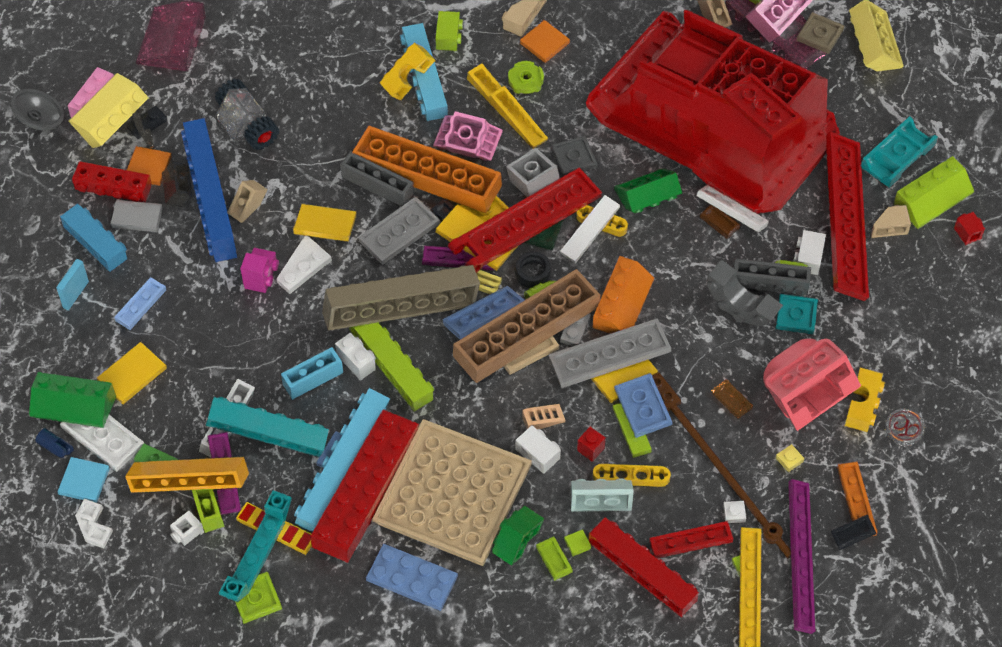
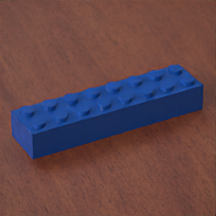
M205 118L183 122L184 130H181L209 255H214L215 262L237 258L234 237Z

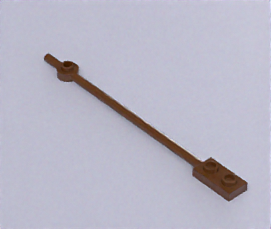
M660 372L652 375L667 411L671 410L735 493L744 501L746 507L763 527V539L767 543L776 544L787 559L791 558V549L782 539V527L778 523L768 522L679 409L678 405L681 404V399ZM773 529L776 533H771L769 530Z

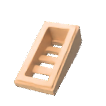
M560 404L522 410V417L527 429L532 425L536 429H543L565 422ZM553 411L557 412L558 418L554 417ZM546 413H549L550 419H547Z

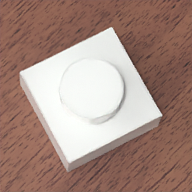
M744 501L724 502L725 521H728V523L746 522Z

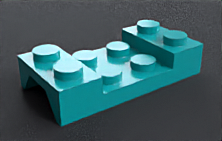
M909 116L863 158L861 167L890 188L901 178L902 173L921 155L925 156L936 145L938 136H927L916 128L913 118Z

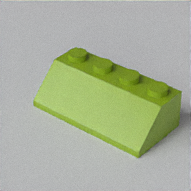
M952 156L897 191L894 205H906L910 221L919 229L972 195L974 189L966 169Z

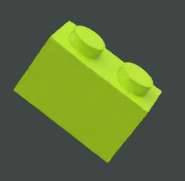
M438 12L436 50L457 51L458 44H461L462 33H459V30H463V19H460V12Z
M192 490L205 533L225 527L214 490Z

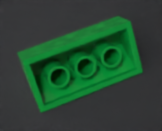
M38 372L31 387L29 416L104 428L116 399V394L110 382Z

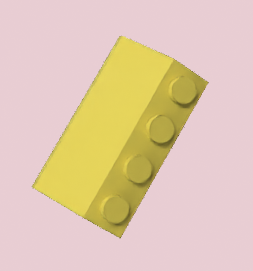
M863 0L849 10L850 20L855 28L854 33L858 38L859 49L863 54L865 66L875 71L904 67L887 12L869 0Z
M116 73L69 122L92 148L102 146L149 97L136 83Z

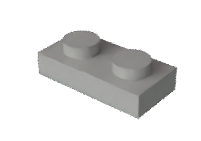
M587 314L566 327L560 338V343L569 346L579 345L590 321L591 314Z

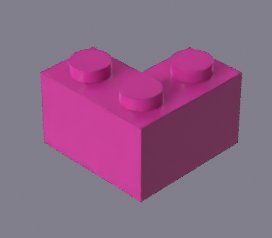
M253 248L252 254H245L240 268L244 289L263 293L267 292L268 286L271 287L273 283V272L277 271L279 260L276 259V252Z

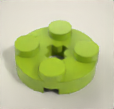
M521 61L509 70L508 82L516 94L539 92L544 82V72L540 66L534 65V62Z

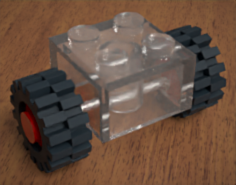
M234 78L232 81L228 80L227 84L223 83V87H219V91L215 93L216 102L220 105L215 117L233 141L247 140L254 150H262L264 146L268 147L269 143H274L273 139H277L279 128L269 116H263L265 112L252 97L240 79L236 80Z

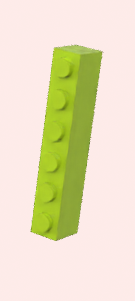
M379 322L349 327L352 335L362 341L364 348L367 351L371 350L376 358V365L414 412L433 401V386L429 381L426 382L423 379L419 368H414L410 357L402 353L400 345L396 340L393 341L390 338V334L385 327L382 328Z

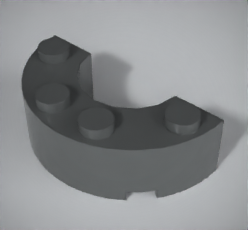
M723 260L719 261L707 277V287L717 301L718 307L723 311H727L738 322H745L754 326L767 325L783 306L769 294L758 296L747 291L738 281L736 270Z

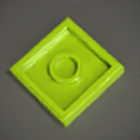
M268 572L258 575L250 592L239 602L235 601L243 624L282 609Z

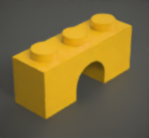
M413 43L407 48L404 55L395 62L392 69L384 75L380 84L392 97L402 100L412 88L407 80L408 73L415 69L424 74L435 62V59L423 46Z
M860 368L857 378L861 387L853 393L863 396L866 401L857 402L851 400L845 426L868 432L870 425L874 426L876 414H873V411L878 409L881 399L877 395L878 392L882 393L885 382L881 381L883 373Z

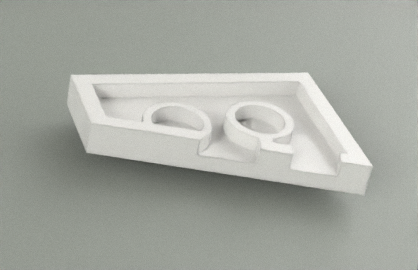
M304 236L277 277V283L291 294L331 262V256L309 236Z

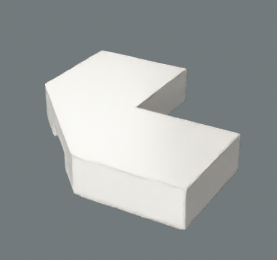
M84 499L75 515L84 539L87 543L105 548L113 530L110 527L96 523L103 510V506Z

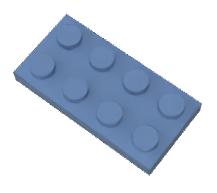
M506 286L442 320L444 326L461 340L525 300L509 286Z
M383 544L366 577V581L441 611L458 577V573Z

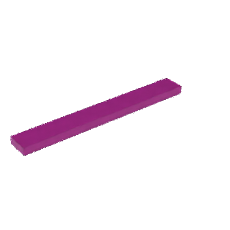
M791 479L788 484L794 630L813 634L816 631L809 483Z

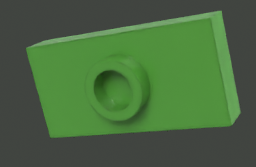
M146 444L142 445L134 458V462L178 460Z

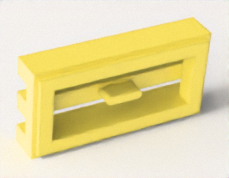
M481 270L476 273L480 281L479 291L492 294L498 290L502 282L501 277Z

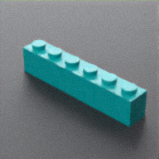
M223 397L213 398L205 425L320 457L324 451L329 429L324 428L320 424L312 425L305 423L302 419L287 418L284 414H272L263 408L254 409L248 407L245 403L229 402L228 399Z

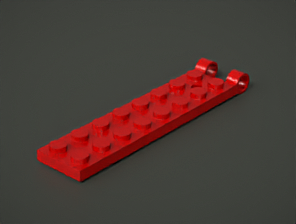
M579 167L474 229L453 239L448 244V248L454 255H457L467 246L476 257L471 258L465 266L473 265L477 273L484 265L602 197V192ZM490 241L491 244H485L484 242Z

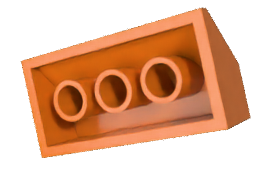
M619 256L593 316L594 329L612 334L635 326L654 281V277L639 262Z

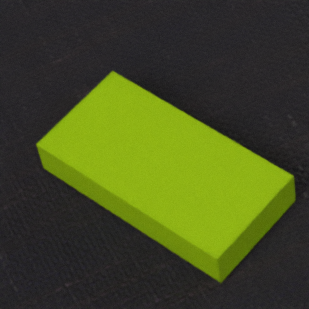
M555 537L536 544V548L554 581L573 572Z

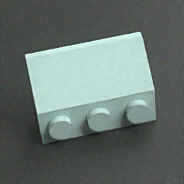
M578 479L571 481V511L632 510L633 485L631 480L597 479L595 481Z

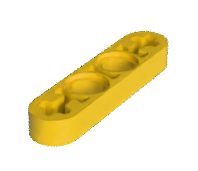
M598 464L593 469L594 481L597 479H620L616 476V473L624 471L627 474V477L624 479L631 480L633 486L663 487L668 485L671 477L669 469L663 466ZM600 471H604V477H600ZM610 471H613V478H610ZM638 472H644L646 473L647 478L643 480L638 479L636 477V474ZM659 474H663L664 479L661 480Z

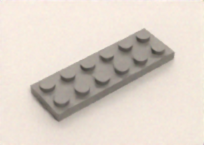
M657 318L549 354V359L561 388L669 353L671 352V346Z

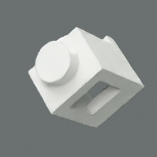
M190 511L170 525L171 537L177 544L182 542L184 546L199 534L202 535L204 533L202 523Z

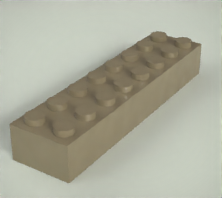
M471 265L341 287H331L325 289L322 314L329 331L461 309L476 302L480 281L474 266Z

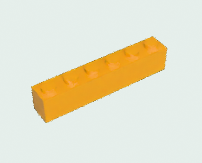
M244 457L134 462L125 477L131 493L241 488L249 475V471Z

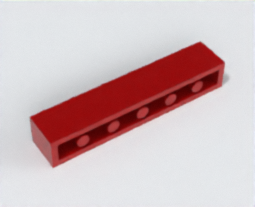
M605 517L589 533L588 541L592 546L681 618L697 602L699 592L693 584L685 582L678 572L670 570L662 559L655 558L650 554L647 547L644 545L640 546L635 542L632 535L624 533L614 521H609Z

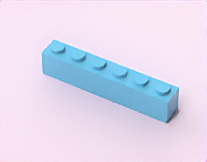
M423 23L402 27L400 41L401 45H405L404 53L409 46L416 43L423 46L432 56ZM435 62L424 74L412 69L410 73L413 72L414 75L412 76L413 86H417L418 89L416 90L417 100H421L422 103L420 104L421 114H425L427 121L444 118L448 115V106Z

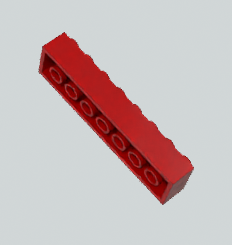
M384 409L382 410L312 532V548L347 563L349 562L419 428L418 423Z

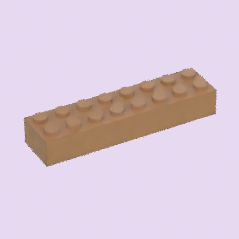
M576 269L454 343L453 357L475 383H478L596 310L600 302V294Z

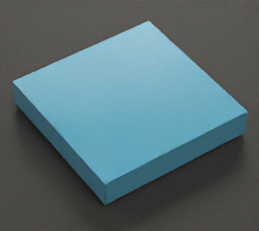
M79 259L75 260L56 287L62 306L66 310L71 308L89 282L83 261Z
M71 457L58 489V494L80 500L87 499L97 503L110 469L109 465Z

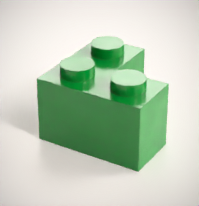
M526 506L522 507L519 511L515 510L509 519L505 518L499 526V529H501L500 533L493 541L495 545L492 553L512 566L522 557L527 543L539 533L544 518Z

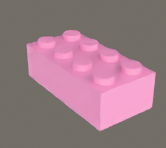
M761 0L745 17L770 43L783 33L812 0Z

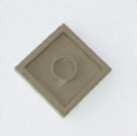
M812 12L797 36V41L829 54L843 32L845 25Z

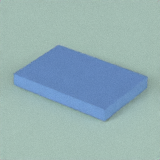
M651 373L614 386L635 438L672 425V420Z

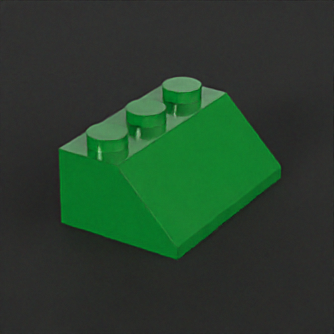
M665 168L614 186V190L625 209L633 213L642 212L643 208L648 206H658L661 201H670L676 199L677 195L682 194L677 173Z

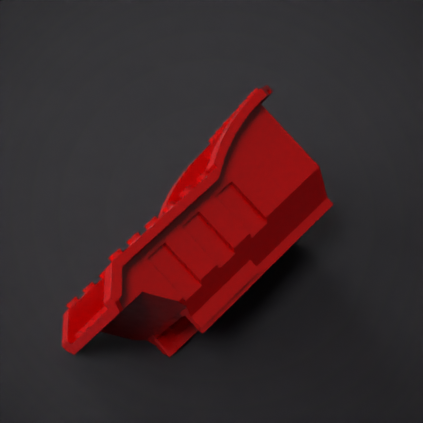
M684 10V22L682 24L672 13L663 11L590 92L586 101V107L602 125L692 169V172L710 187L756 214L781 210L827 153L826 135L829 132L840 135L834 113L827 110L828 79L744 41L743 35L689 10ZM753 73L802 116L801 122L774 140H771L723 98L722 91L748 74Z

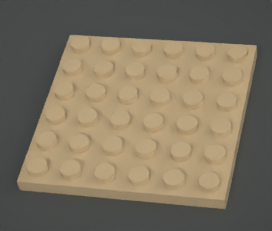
M423 419L372 521L380 526L484 566L494 545L493 541L501 530L499 526L507 517L532 465V460Z

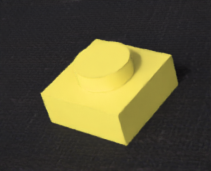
M792 444L776 454V459L787 472H790L804 462V457Z

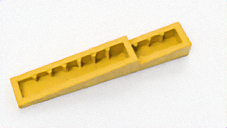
M483 64L468 72L467 80L533 149L548 140V137L505 86L501 87Z

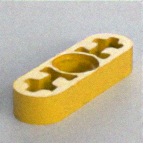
M586 205L578 210L577 220L583 223L594 207ZM614 215L602 231L621 237L627 233L628 223L624 218Z

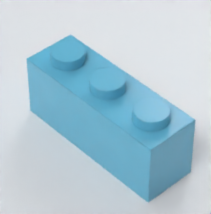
M333 347L281 373L283 386L293 400L342 374V361Z

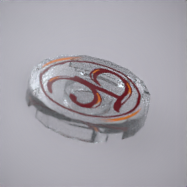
M905 408L897 409L888 416L885 431L889 439L894 440V443L897 445L912 446L923 437L925 424L922 417L915 411Z

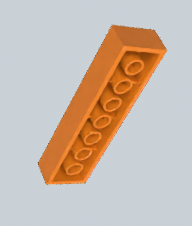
M368 126L352 153L412 181L413 186L417 189L483 213H487L502 187L501 172L372 126Z

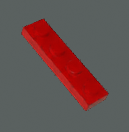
M728 521L649 538L655 558L733 542Z

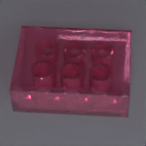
M182 1L154 7L136 63L189 71L206 17L204 4Z

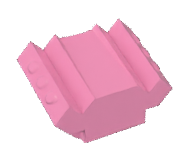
M455 112L454 115H446L444 117L433 146L452 153L491 161L503 130L489 124L486 119Z

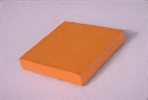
M545 20L520 39V44L544 63L570 43L569 38Z
M136 146L127 170L149 174L151 183L161 186L172 157L171 153Z

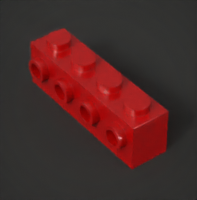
M80 161L72 178L75 190L80 192H91L100 196L107 195L116 199L122 198L134 202L146 203L152 187L149 174Z

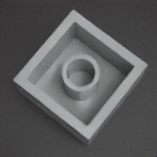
M534 148L506 166L510 182L526 197L560 179L557 166L537 148Z

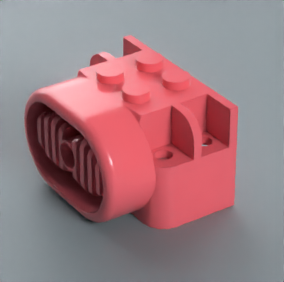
M802 339L794 343L769 362L763 376L764 384L770 391L777 406L791 420L797 431L861 387L846 354L829 339H821L819 341L815 339Z

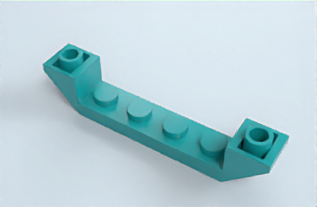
M272 491L264 506L265 516L233 577L227 576L219 591V595L239 602L250 592L285 525L292 499L290 496Z

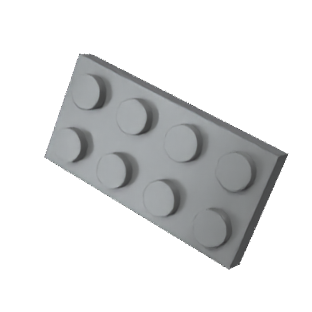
M414 197L359 236L358 240L383 265L438 226L440 220L417 197Z

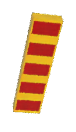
M246 502L237 515L236 520L257 531L265 516V511ZM285 521V525L276 541L306 555L312 547L311 533Z

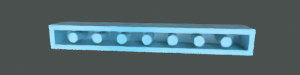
M370 388L366 394H361L357 402L360 404L358 409L352 410L349 416L351 420L349 425L345 424L340 432L342 436L340 441L336 440L331 448V451H333L331 457L327 456L322 464L324 468L322 473L318 472L312 482L315 484L313 489H308L303 498L306 500L304 505H299L295 511L296 525L311 533L314 531L383 409L386 410L390 398Z

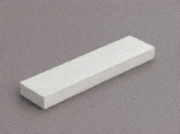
M709 185L701 188L696 195L757 232L767 227L768 220Z
M604 195L561 249L560 254L576 264L618 211L620 205Z

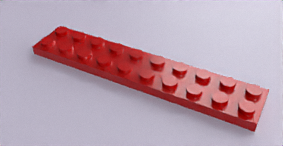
M829 132L826 135L833 289L836 292L866 301L869 298L860 143Z

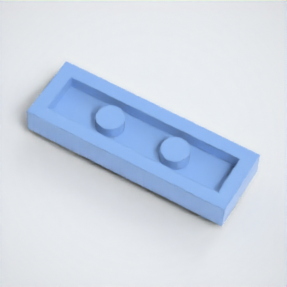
M150 277L114 317L115 321L131 330L166 291V286Z

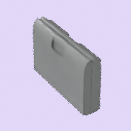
M116 200L111 227L158 232L162 204Z

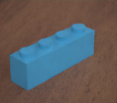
M76 204L60 216L63 227L109 272L127 260L125 252L127 249L124 244L117 242L114 235L109 230L106 231L98 219L94 220L87 208L83 209L79 204Z

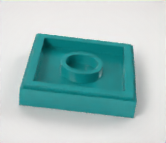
M780 294L779 303L783 306L777 313L776 329L814 335L818 299Z

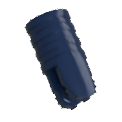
M43 428L38 433L35 440L38 445L60 458L70 455L74 451L72 445L46 428Z

